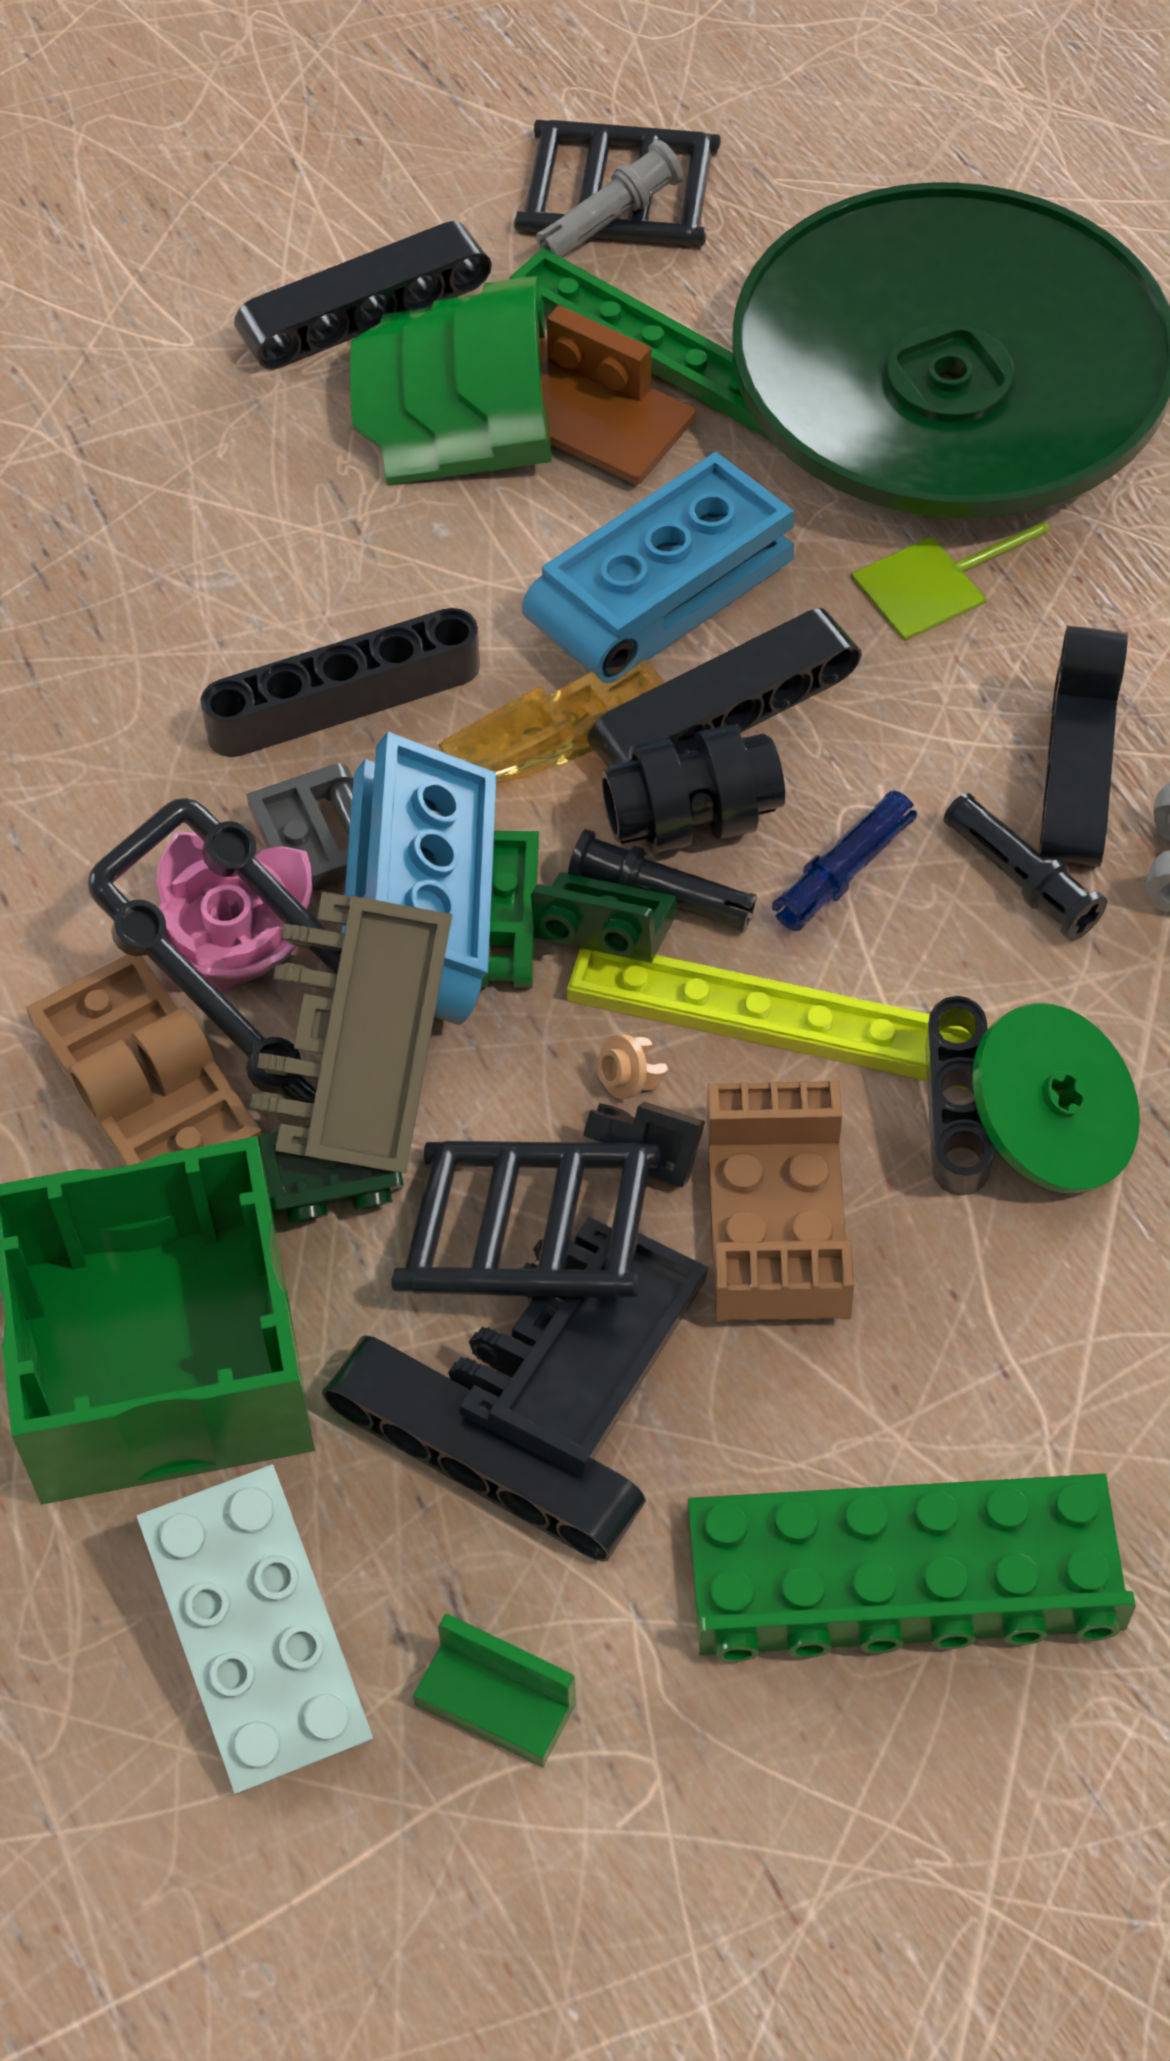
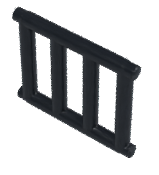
M536 119L534 133L535 139H539L525 209L524 212L517 211L514 219L516 231L538 233L565 215L545 212L559 142L589 144L578 201L579 205L602 189L610 146L640 148L638 158L640 159L648 153L650 144L656 140H661L673 151L691 152L680 224L649 221L652 195L649 198V204L645 208L636 211L629 209L628 219L616 218L590 238L681 246H703L705 244V227L700 225L712 153H718V149L721 146V136L719 134Z
M518 1141L426 1142L424 1146L425 1164L430 1166L405 1268H395L391 1279L393 1291L412 1292L414 1294L586 1298L636 1297L638 1295V1275L636 1272H632L649 1168H658L661 1160V1148L658 1144ZM456 1167H493L471 1268L433 1267ZM520 1168H557L537 1269L499 1268ZM584 1169H622L604 1270H565Z

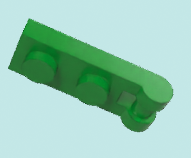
M494 830L488 973L482 978L481 987H489V981H513V987L533 988L535 938L531 893L538 883L539 831ZM491 946H514V957L490 956Z

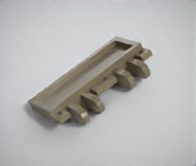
M322 891L317 920L346 925L345 934L283 924L280 939L301 947L315 946L341 951L338 973L307 969L303 965L285 963L284 965H275L273 979L287 983L334 991L333 998L304 993L294 1049L323 1054L322 1062L317 1063L259 1053L257 1068L264 1069L266 1073L281 1076L292 1074L318 1079L315 1101L312 1104L284 1099L282 1095L273 1093H252L250 1108L311 1119L310 1128L280 1123L275 1151L406 1174L452 914Z

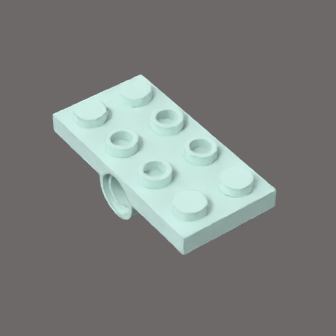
M273 1464L137 1515L235 1795L374 1739Z

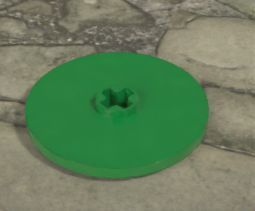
M1032 1003L1023 1005L1004 1014L991 1024L984 1033L975 1054L973 1091L981 1122L1001 1156L1011 1167L1029 1181L1059 1193H1084L1107 1184L1116 1178L1127 1166L1134 1153L1139 1135L1140 1115L1138 1098L1130 1072L1112 1042L1100 1029L1080 1014L1054 1004Z

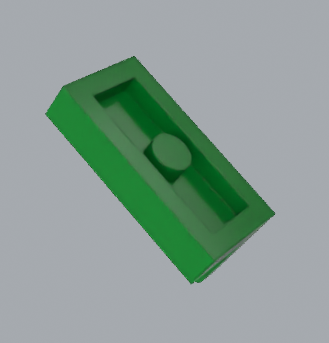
M444 1614L438 1625L440 1647L413 1694L414 1704L543 1768L576 1705L575 1676L452 1615Z

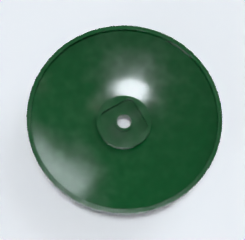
M928 182L898 185L862 193L829 205L801 220L782 234L764 252L744 282L736 303L732 330V363L741 396L756 424L784 455L822 482L860 500L918 515L945 518L1007 516L1039 510L1067 501L1093 489L1129 464L1149 443L1161 425L1170 404V305L1160 285L1148 268L1127 246L1091 220L1063 206L1015 190L981 184ZM946 372L948 375L962 378L947 380L941 378L938 374Z

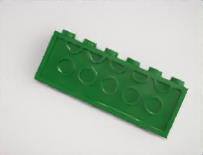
M1106 1473L688 1498L687 1510L699 1656L716 1655L718 1660L724 1662H743L756 1658L759 1652L788 1650L789 1655L793 1657L813 1658L829 1653L831 1648L851 1646H860V1649L866 1653L882 1654L896 1651L902 1648L904 1643L932 1642V1645L939 1649H959L972 1645L976 1639L1004 1637V1641L1008 1644L1029 1645L1043 1641L1048 1635L1076 1633V1637L1080 1640L1099 1641L1116 1636L1120 1630H1126L1136 1608L1134 1592L1125 1590Z

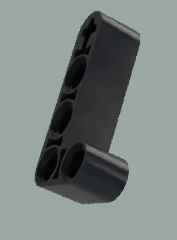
M1066 626L1053 696L1039 854L1046 859L1055 858L1062 860L1064 863L1101 867L1108 824L1117 700L1126 661L1128 632Z

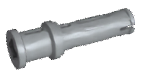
M661 140L654 141L648 147V153L629 167L621 165L616 168L611 176V182L605 185L604 188L588 197L553 224L539 231L536 234V240L540 249L545 248L562 258L569 251L585 242L629 209L633 211L642 210L649 204V198L666 185L676 186L684 179V172L679 159L666 143Z

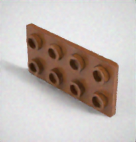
M560 305L547 317V339H539L542 392L550 420L551 445L635 485L641 484L695 421L696 409L651 388L652 347Z

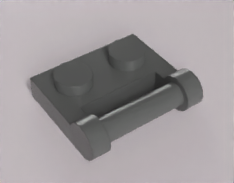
M345 764L329 765L246 794L249 810L267 848L282 846L307 851L311 865L312 891L346 880L348 848L339 851L316 803L317 800L323 798L332 801L349 836L354 778L349 767Z

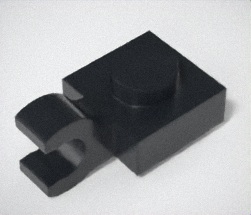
M645 1101L637 1107L635 1118L620 1108L600 1103L597 1111H589L583 1135L603 1143L658 1144L661 1148V1160L658 1168H649L648 1176L683 1187L689 1182L705 1121Z

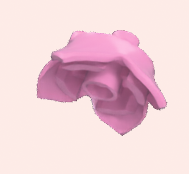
M176 831L158 863L156 878L161 900L159 909L166 920L164 936L219 992L228 991L237 984L264 976L276 964L278 965L287 959L295 950L296 945L289 944L288 941L280 939L282 927L285 923L238 876H220L208 868L202 854L204 841L196 833ZM280 846L267 848L258 853L255 858L307 910L312 894L311 865L307 851Z

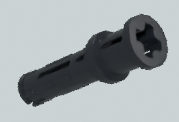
M965 793L961 794L947 808L943 818L944 823L948 827L953 828L989 861L1013 879L1022 888L1021 894L1024 897L1025 903L1032 909L1042 908L1061 925V933L1069 941H1075L1083 937L1097 924L1107 907L1106 897L1099 891L1090 893L1069 875L1070 868L1066 863L1055 858H1044L1011 828L980 804L971 793H967V795Z
M584 829L573 850L568 868V874L676 896V908L735 927L742 932L746 931L751 919L747 918L748 913L753 914L757 901V894H749L649 860V853L645 852L644 848L634 845L628 850L596 839V832Z

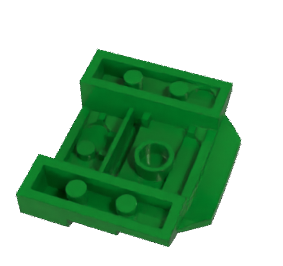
M538 275L484 283L482 292L476 295L436 300L433 302L432 307L383 314L380 324L351 341L350 396L352 424L356 432L382 449L387 485L552 462L550 420L542 392L539 339L545 338L543 296Z

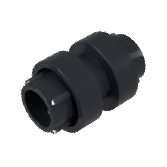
M733 724L696 732L694 734L692 752L677 754L669 738L631 745L629 749V762L611 765L608 770H603L601 773L606 814L615 840L625 844L645 839L652 853L690 846L693 839V826L709 823L713 835L718 840L755 832L758 826V815L775 812L776 808L783 807L785 804L784 775L779 754L772 738L764 733L742 738L739 730Z

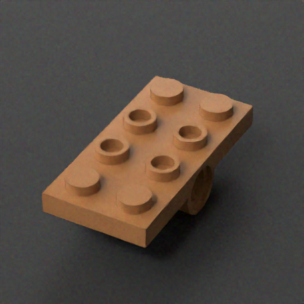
M127 954L26 1007L30 1022L124 1166L137 1164L164 1153L255 1136L258 1137L260 1146L259 1135H262V1130L214 1062L209 1044L198 1023L184 1006L180 1008L176 1006L143 956L136 957Z

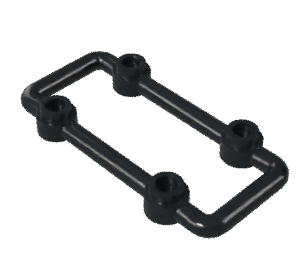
M188 798L174 799L164 805L95 864L89 873L87 881L89 893L95 903L113 920L111 933L116 946L128 955L136 957L147 955L248 1057L247 1075L255 1087L268 1093L283 1092L290 1100L314 1104L316 1089L303 1076L292 1074L286 1076L266 1073L264 1069L257 1068L259 1053L301 1060L299 1051L294 1049V1044L281 1037L265 1038L164 936L166 920L162 911L155 904L146 900L129 901L113 884L114 881L177 827L185 823L204 841L203 859L211 871L224 877L238 876L285 924L326 930L254 857L256 853V840L246 826L234 821L220 823L205 806L196 800ZM315 946L308 947L334 974L338 973L341 951Z

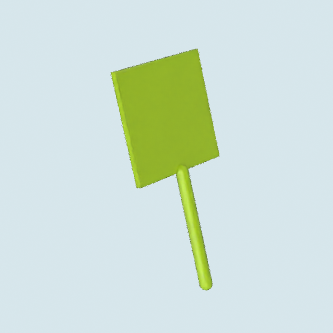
M1046 522L1037 524L956 563L934 537L931 536L851 573V577L900 637L906 641L985 604L986 598L964 574V571L1047 533L1049 525Z

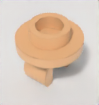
M619 1034L609 1037L603 1043L597 1060V1072L601 1082L612 1096L619 1099L632 1098L637 1096L641 1090H653L658 1086L668 1071V1067L666 1064L650 1065L646 1063L645 1056L653 1045L650 1039L645 1037L633 1038L627 1034Z

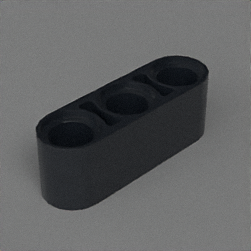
M962 996L947 997L935 1004L929 1015L925 1051L931 1163L934 1179L947 1192L964 1196L980 1190L989 1179L995 1146L981 1122L975 1100L967 1105H956L949 1102L943 1095L945 1090L954 1086L965 1087L974 1094L973 1064L975 1054L984 1033L988 1029L984 1010L977 1002ZM949 1026H961L969 1031L972 1038L964 1043H951L944 1039L939 1032ZM954 1148H968L977 1154L980 1162L973 1167L960 1168L953 1165L947 1159L946 1154Z

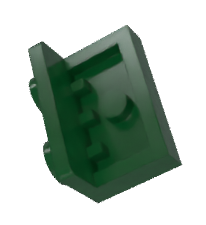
M559 872L551 887L538 884L531 893L534 938L649 963L653 962L677 915L676 896Z
M279 1132L259 1135L273 1213L287 1212L289 1223L328 1216L326 1204L352 1199L354 1210L386 1205L393 1202L391 1191L403 1189L404 1183L401 1172L278 1152L275 1149Z

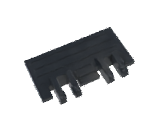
M588 1217L577 1233L575 1242H570L565 1270H604L612 1228ZM638 1232L632 1272L637 1273L639 1292L636 1297L527 1296L528 1299L532 1298V1301L513 1327L511 1337L503 1333L499 1334L496 1330H492L489 1327H481L468 1342L472 1354L477 1359L483 1361L484 1364H478L476 1360H470L468 1357L466 1359L461 1357L458 1362H454L447 1374H449L451 1380L470 1390L460 1405L459 1414L582 1478L704 1285L709 1267ZM539 1239L533 1248L537 1258L536 1261H539L543 1239ZM526 1262L523 1268L519 1269H537L538 1265H535L533 1262L532 1264Z

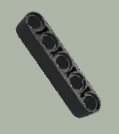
M449 221L254 297L238 309L234 318V326L259 364L266 369H277L358 337L380 324L383 314L432 307L433 302L436 300L456 298L471 292L487 280L491 273L492 263L489 256L461 222Z
M441 609L219 679L209 684L200 698L208 743L213 751L222 756H243L464 685L475 678L480 668L476 619L463 609Z
M824 608L809 610L608 711L589 730L588 742L608 768L611 765L629 762V749L631 745L669 738L672 741L677 754L692 752L694 734L698 731L733 724L742 733L838 684L847 678L860 663L861 649Z
M367 1335L360 1337L322 1391L325 1401L331 1408L355 1425L583 1555L601 1562L610 1559L646 1502L644 1494L634 1483L593 1459L581 1478L460 1415V1405L470 1392L468 1388L375 1337Z

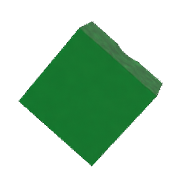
M257 1136L164 1153L146 1161L120 1168L77 1169L0 1184V1291L3 1298L5 1315L1 1347L11 1435L41 1505L315 1451L275 1217Z

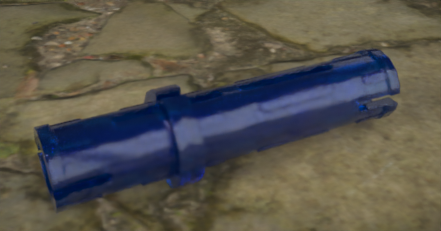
M889 791L821 858L819 855H815L804 866L803 875L798 881L772 902L773 911H779L785 906L781 912L775 915L779 922L792 931H800L831 899L838 901L849 890V882L887 847L901 831L916 820V810H910L904 816L914 806L912 801L899 791Z

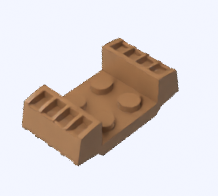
M839 1080L820 1082L708 1083L706 1101L708 1169L716 1322H726V1320L757 1321L764 1319H780V1321L787 1319L817 1320L819 1318L851 1319L854 1274L852 1240H846L839 1147L843 1117Z

